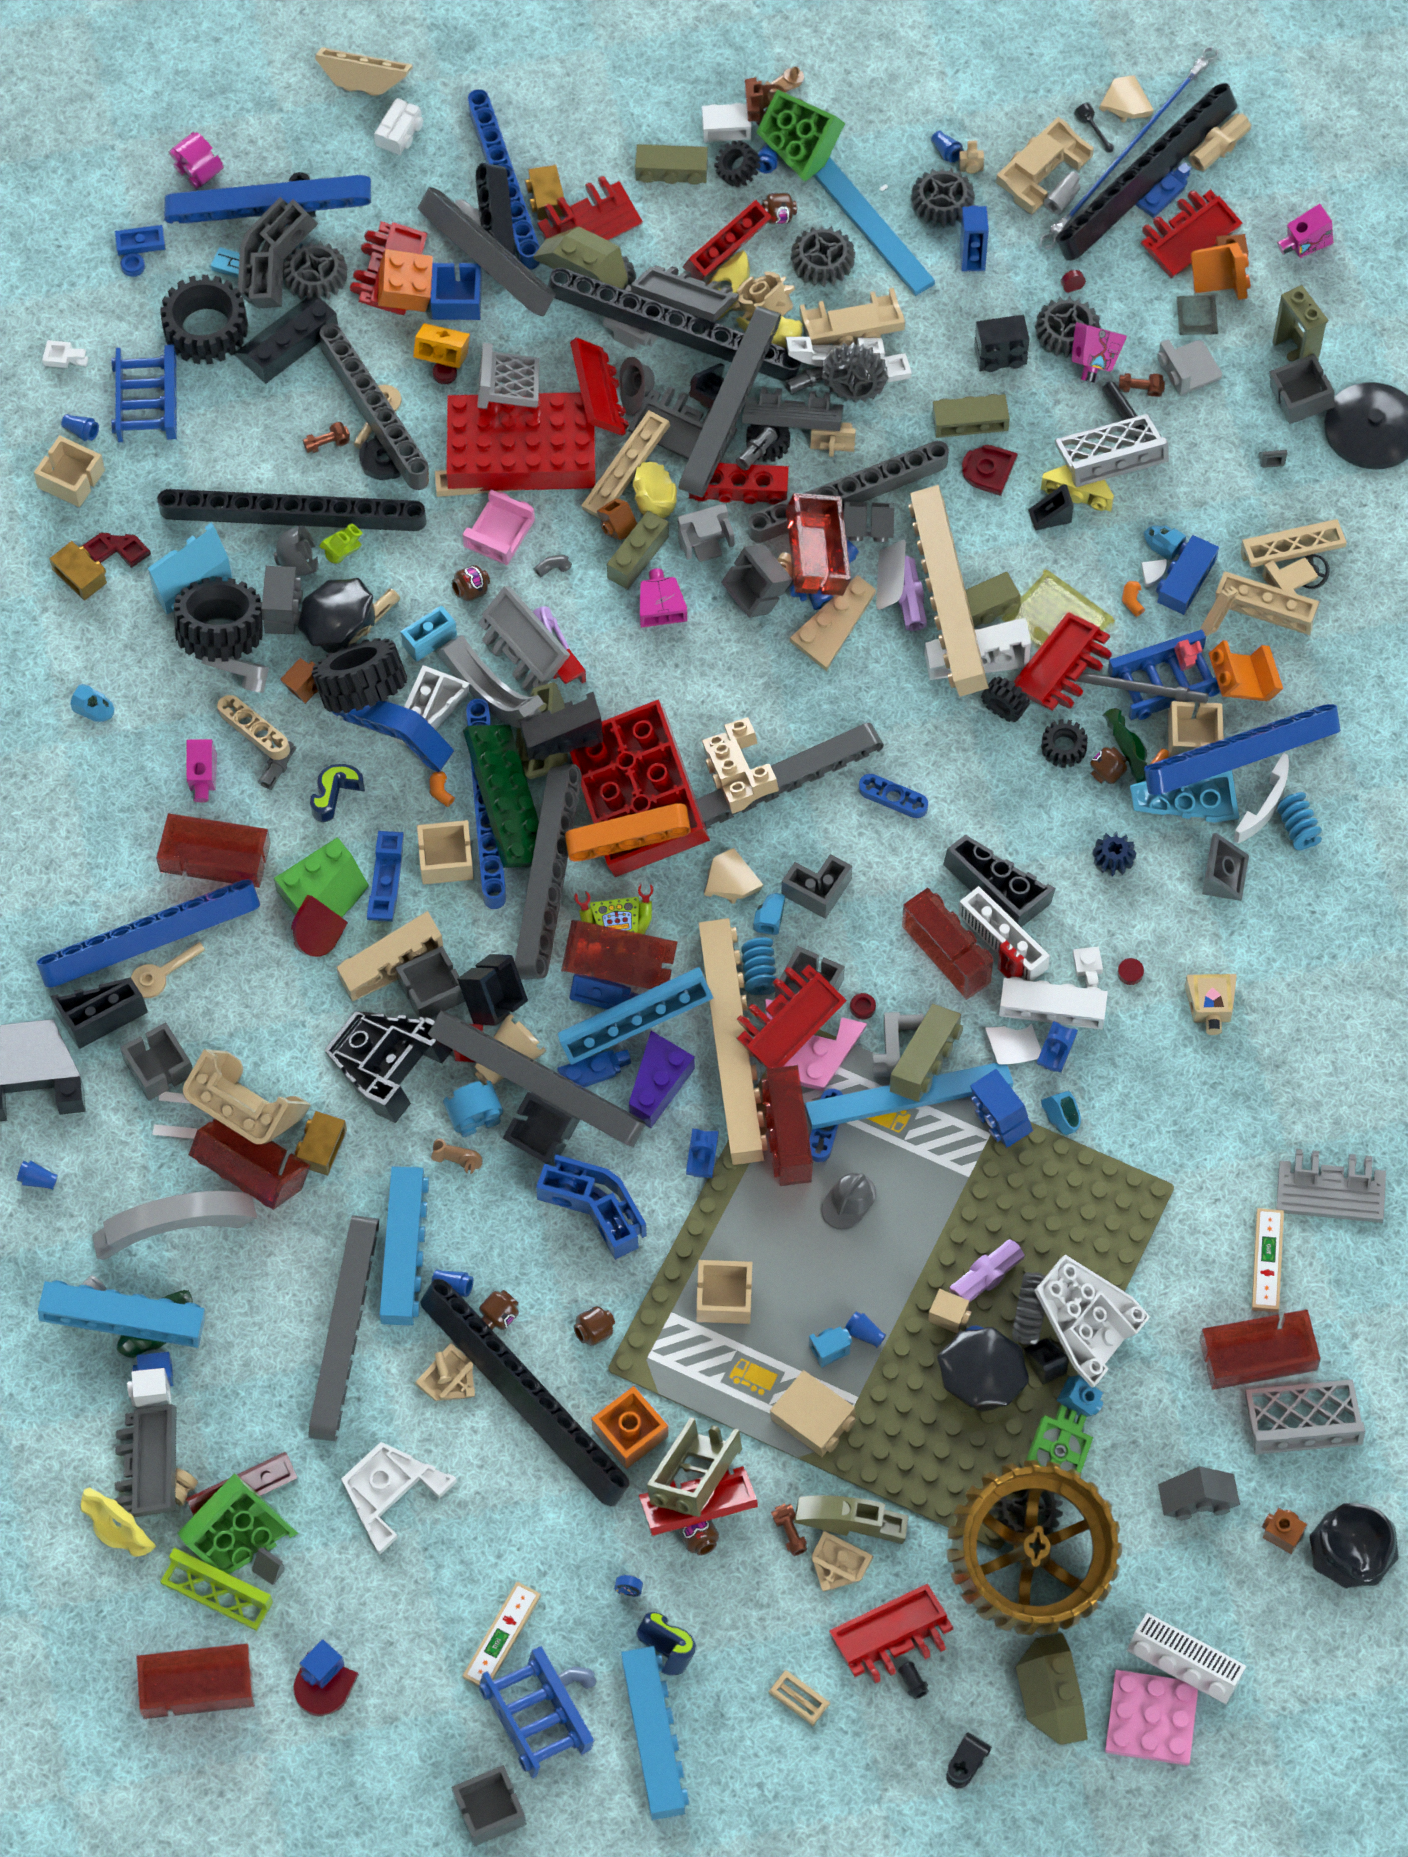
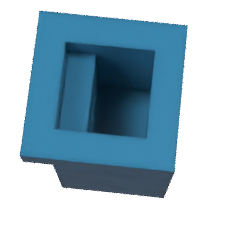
M841 1326L834 1330L833 1328H828L822 1331L817 1338L815 1334L809 1336V1347L821 1368L850 1354L852 1338L846 1328L842 1329Z
M1077 1375L1067 1379L1057 1401L1068 1409L1077 1411L1076 1414L1078 1416L1083 1414L1088 1417L1096 1415L1101 1410L1103 1401L1100 1399L1103 1392L1096 1387L1091 1388L1081 1375Z

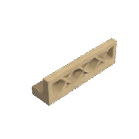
M1338 519L1243 539L1241 556L1243 561L1248 560L1250 568L1265 565L1272 560L1279 562L1346 547L1347 542Z
M1224 571L1216 591V599L1221 591H1225V589H1229L1231 586L1238 590V595L1230 610L1311 635L1319 601Z

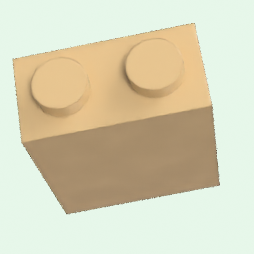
M805 1370L800 1373L770 1409V1416L773 1422L821 1457L827 1451L832 1452L839 1443V1436L844 1431L848 1432L856 1422L855 1407Z

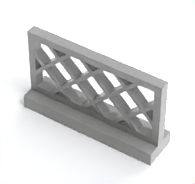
M483 343L477 408L487 409L488 401L537 408L540 358L492 352L493 344Z
M1148 414L1055 439V446L1072 474V482L1075 487L1169 462L1168 442L1165 437L1161 438ZM1142 424H1145V425H1146V428H1145L1144 431L1134 428L1135 426H1138V425H1142ZM1118 431L1123 434L1121 437L1111 435V433ZM1130 434L1139 437V439L1133 441L1127 439ZM1091 438L1100 439L1098 444L1088 440ZM1145 439L1151 440V441H1148V442H1144V443H1143V441H1144ZM1109 441L1116 443V445L1112 448L1105 446L1104 443ZM1070 444L1077 445L1075 450L1065 448L1064 446ZM1122 445L1128 446L1126 448L1120 449ZM1083 447L1093 450L1091 454L1080 452ZM1075 458L1082 459V460L1073 462V461L1075 460Z
M1353 1380L1245 1389L1255 1455L1363 1445L1365 1428L1364 1423L1361 1422ZM1348 1388L1349 1397L1345 1402L1332 1395L1336 1389ZM1317 1391L1323 1396L1317 1405L1306 1398L1309 1392ZM1283 1394H1291L1297 1399L1291 1407L1279 1400ZM1263 1396L1270 1402L1262 1410L1253 1403L1252 1397ZM1327 1400L1339 1407L1333 1415L1321 1408ZM1301 1402L1312 1409L1306 1418L1295 1411ZM1273 1405L1286 1412L1280 1420L1267 1413ZM1345 1410L1354 1417V1422L1343 1423L1337 1417ZM1318 1413L1328 1421L1325 1425L1317 1426L1310 1420ZM1290 1415L1301 1422L1297 1428H1289L1283 1423ZM1262 1418H1265L1274 1425L1271 1430H1258V1423Z

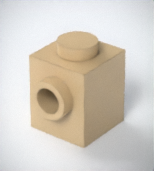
M939 1289L929 1311L928 1322L958 1333L961 1326L966 1327L970 1320L972 1312L968 1310L969 1300Z

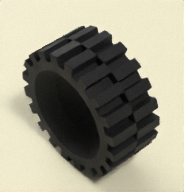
M195 275L189 277L190 282L186 284L183 280L177 282L178 289L176 290L171 287L168 290L169 297L164 296L162 300L163 307H160L161 322L167 345H174L176 356L181 353L182 360L188 362L190 357L193 358L194 364H200L201 359L206 360L207 365L213 364V359L217 357L220 362L226 360V353L233 356L234 352H236L235 346L241 348L244 344L243 337L247 338L248 334L245 303L238 288L233 289L232 283L228 280L222 284L221 277L219 276L209 280V275H202V280H196ZM202 309L217 310L227 318L226 325L221 330L208 335H193L186 332L182 327L189 315Z
M215 577V581L212 582L209 581V578L202 579V584H198L195 581L190 584V589L184 587L181 590V595L177 594L174 603L175 638L178 641V646L181 649L185 647V653L188 655L195 653L196 659L202 660L204 656L208 657L209 662H215V658H221L222 662L229 661L228 657L231 656L236 660L241 658L242 652L246 655L250 654L252 647L257 648L259 640H262L263 637L260 595H256V590L253 587L247 589V583L243 581L236 584V580L233 578H229L227 582L222 581V577ZM213 618H226L235 621L223 625L202 623Z
M375 638L373 641L367 639L359 644L356 642L352 643L347 648L341 647L337 649L338 652H331L326 655V659H320L318 665H314L313 671H311L324 708L329 712L334 711V713H340L342 710L344 713L351 712L352 709H356V711L362 710L367 705L369 707L376 705L375 702H383L388 699L387 696L389 695L394 696L398 693L397 689H402L405 686L404 683L408 681L394 641H389L386 638L383 640Z

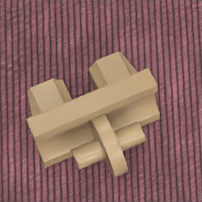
M844 422L841 423L840 431L811 429L810 449L829 450V457H834L835 451L854 452L856 429H853L851 423Z

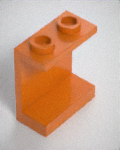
M1223 640L1208 653L1223 697L1270 701L1283 690L1270 646L1261 645L1251 655L1231 653L1228 642Z

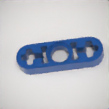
M866 774L859 781V792L866 799L912 818H921L928 811V799L923 794L875 774ZM871 782L875 784L874 788L866 789V785H869ZM882 787H884V789H883V791H882V796H880V795H879V790L881 791V790H882ZM889 792H897L901 798L898 801H890L886 795ZM905 796H907L908 802L906 801L904 806L903 803L905 801ZM920 802L921 807H918L916 810L912 808L913 804Z
M827 1089L823 1092L821 1099L840 1096L843 1093L837 1089ZM839 1124L833 1125V1128L829 1131H823L820 1128L811 1131L807 1153L812 1161L824 1162L830 1157ZM820 1138H823V1150L820 1154H817L815 1148L818 1147Z

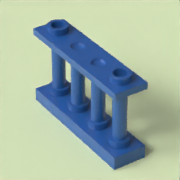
M164 345V355H160V358L123 359L121 347L116 348V357L111 358L112 372H116V419H111L112 434H117L118 442H123V431L161 429V431L166 432L167 440L177 439V366L174 345ZM161 367V370H164V375H161L160 378L123 380V369ZM161 388V390H164V396H160V399L123 400V390ZM161 408V411H165V416L160 417V419L123 421V410Z
M1202 629L1109 660L1108 673L1113 678L1119 677L1120 679L1134 681L1131 674L1142 669L1146 671L1151 684L1163 686L1155 666L1165 662L1169 663L1179 686L1190 688V691L1207 693L1209 697H1214L1221 693L1216 677L1213 678L1202 653L1197 654L1195 662L1204 681L1193 685L1189 684L1184 671H1181L1174 647L1176 644L1187 639L1190 645L1200 641L1201 647L1204 649L1206 636ZM1128 690L1134 703L1130 705L1129 718L1130 720L1137 718L1139 720L1147 719L1152 713L1170 708L1171 702L1176 701V699L1157 695V697L1143 701L1140 692Z
M542 1646L531 1651L527 1666L495 1681L492 1680L490 1674L486 1671L482 1673L479 1685L482 1697L491 1703L518 1752V1761L524 1772L528 1771L532 1779L538 1775L540 1769L539 1762L570 1747L577 1748L580 1754L583 1755L592 1749L595 1741ZM532 1675L538 1677L542 1684L541 1689L506 1705L499 1693L500 1690ZM545 1699L547 1701L551 1700L555 1707L554 1713L519 1729L512 1716L513 1714ZM557 1723L565 1725L568 1731L567 1737L534 1753L525 1740Z

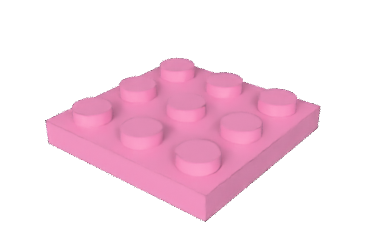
M1115 1670L1105 1753L1189 1766L1198 1689L1180 1679Z

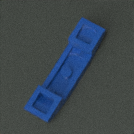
M378 831L375 850L376 861L371 896H369L367 920L393 922L399 890L404 832Z

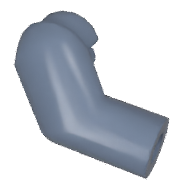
M573 1666L558 1674L564 1687L576 1681L581 1682L584 1688L589 1689L595 1686L597 1682L594 1677L595 1673L589 1668Z

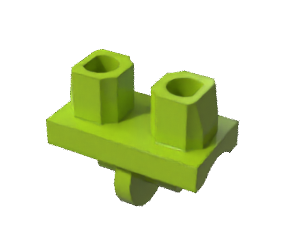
M350 524L346 529L343 528L323 540L319 547L325 549V556L329 562L337 564L362 546L358 539L363 533L354 524Z

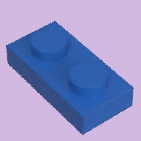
M162 225L115 231L118 256L166 250Z

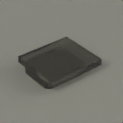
M1215 295L1176 297L1179 335L1218 334Z

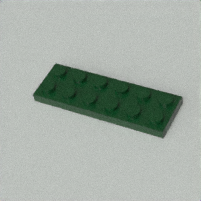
M467 726L463 733L503 868L531 867L539 819L511 726Z

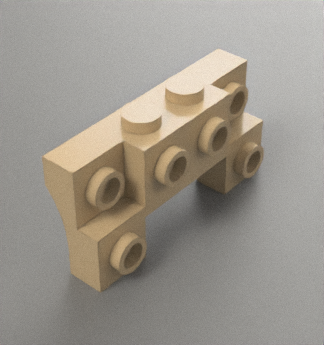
M1057 117L1037 137H1032L1021 152L1018 151L1014 154L1011 162L997 174L996 184L1014 196V203L1032 215L1044 204V199L1048 197V192L1038 184L1062 161H1065L1078 171L1093 157L1094 147L1080 138L1067 122Z
M889 288V295L876 297L875 291L870 292V304L828 311V313H826L823 301L818 302V308L806 310L804 304L799 307L804 333L807 334V337H810L812 345H843V343H846L850 346L853 342L856 345L858 338H881V334L905 330L904 316L899 307L894 288Z
M748 717L725 724L726 733L702 740L704 751L708 758L705 760L710 774L714 773L712 777L717 790H722L732 814L744 810L749 804L762 796L779 791L777 779L770 764L750 770L741 749L758 744L755 731Z

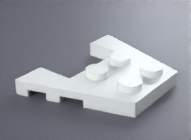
M382 1442L342 1478V1483L379 1555L398 1538L397 1534L379 1517L420 1480L440 1499L457 1483V1479L453 1475L438 1471L436 1467L423 1464L413 1459L412 1456Z

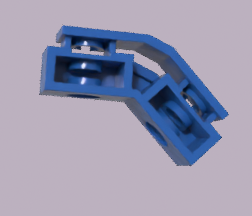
M557 1154L554 1159L555 1167L544 1164L536 1186L537 1200L589 1214L615 1260L639 1248L638 1235L640 1234L642 1238L647 1236L646 1223L618 1176L609 1169ZM595 1183L605 1185L614 1193L606 1194L596 1187ZM615 1194L619 1196L621 1200L620 1203L618 1202ZM622 1213H625L628 1220L631 1219L632 1225H628Z

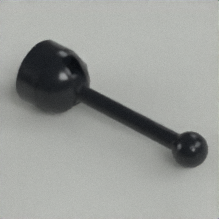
M1086 102L1077 107L1074 111L1075 117L1081 123H1089L1105 145L1106 152H1113L1114 145L1106 140L1093 121L1095 111L1090 103Z

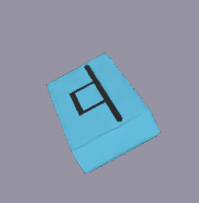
M219 247L211 264V270L238 278L240 253Z

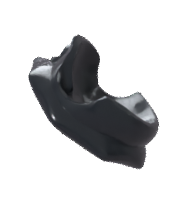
M359 578L328 580L303 599L298 628L312 646H321L327 653L338 652L337 649L341 647H349V642L361 629L375 625L373 595Z
M993 1327L959 1331L937 1356L946 1391L980 1412L1008 1406L1029 1382L1022 1347Z
M1343 1503L1335 1510L1326 1513L1309 1535L1314 1570L1345 1589L1379 1584L1399 1558L1397 1534L1394 1524L1380 1510L1366 1504Z

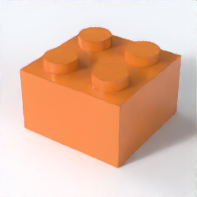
M385 249L380 262L378 305L425 312L431 299L433 256Z
M635 1386L631 1387L591 1418L592 1430L625 1469L629 1468L669 1437L668 1425Z

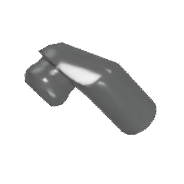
M564 554L549 556L535 566L534 571L539 577H543L555 567H559L561 572H566L572 567V563L568 560L569 557Z

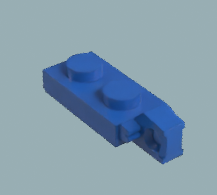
M1184 162L1176 171L1171 170L1135 205L1152 218L1156 217L1185 189V186L1188 184L1186 179L1191 175L1190 170L1192 168Z
M576 972L573 976L569 999L610 1009L640 994L631 992V988L626 985Z
M628 1049L616 1053L611 1050L587 1057L572 1065L567 1064L558 1067L557 1071L560 1075L578 1085L587 1087L616 1077V1074L621 1073L620 1067L632 1063Z

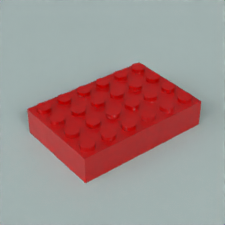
M581 392L538 393L537 408L488 401L487 409L477 408L478 394L447 395L448 489L483 488L479 491L593 489L595 487V426L588 424Z
M659 699L602 721L603 742L598 743L594 747H581L570 752L573 764L577 765L581 771V788L593 824L672 804H684L687 807L691 830L689 834L605 855L607 866L614 877L710 841L667 713Z

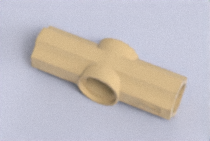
M1236 113L1220 128L1214 127L1207 134L1204 142L1189 155L1188 160L1192 166L1198 171H1204L1220 156L1222 158L1226 157L1224 154L1228 151L1231 152L1236 142L1251 130L1252 124L1249 122L1248 117L1242 113Z

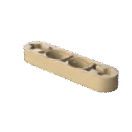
M227 695L218 701L217 707L222 719L270 758L280 760L289 755L290 746L287 738L240 699L233 695ZM234 707L236 713L234 714L230 708ZM245 717L252 718L248 724L239 723ZM259 731H268V734L264 737L259 738L255 736Z

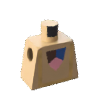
M1236 974L1186 976L1185 991L1194 1023L1206 1022V1033L1209 1035L1222 1033L1221 1022L1231 1021Z

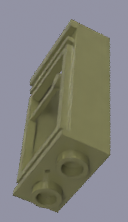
M1303 285L1281 294L1272 341L1274 346L1289 339L1294 341L1298 348L1287 354V360L1291 362L1315 354L1319 361L1318 357H1320L1325 327L1329 321ZM1299 323H1300V325L1303 327V329L1305 330L1304 332H1303V331L1301 330V328L1298 326Z
M690 1417L647 1483L650 1504L700 1517L701 1510L735 1456L742 1451L739 1430L734 1429L727 1441L722 1440L721 1430L715 1425L710 1427L708 1431L709 1437L700 1435L697 1431L695 1418ZM688 1456L713 1462L708 1470L691 1466L689 1463L684 1464ZM680 1468H683L685 1472L694 1471L705 1474L694 1493L669 1486Z

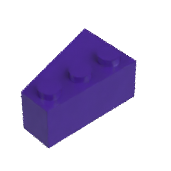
M651 1030L629 1100V1113L646 1122L647 1127L652 1128L694 1071L695 1056Z

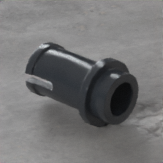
M907 1662L898 1668V1673L902 1676L909 1689V1696L919 1699L928 1693V1683L922 1680L914 1662Z

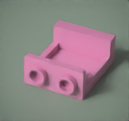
M490 490L488 493L489 501L472 529L467 527L463 533V545L470 550L508 565L535 521L534 508L524 501L519 502L510 498L503 492Z

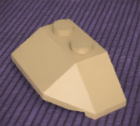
M323 47L315 56V60L336 86L343 87L346 91H366V94L373 96L382 95L404 79L413 64Z

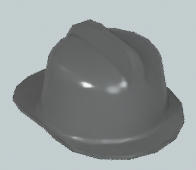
M636 357L625 359L620 368V398L627 415H634L640 410L645 397L648 396L651 389H654L655 377L651 368L643 365Z
M863 1173L844 1175L836 1182L823 1201L822 1215L824 1220L830 1226L837 1229H848L855 1226L876 1198L874 1183Z

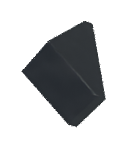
M1061 485L1028 509L1035 530L1072 523L1074 505L1067 485Z
M1047 1337L1040 1340L1036 1345H1029L1023 1348L1042 1385L1067 1374L1068 1356Z

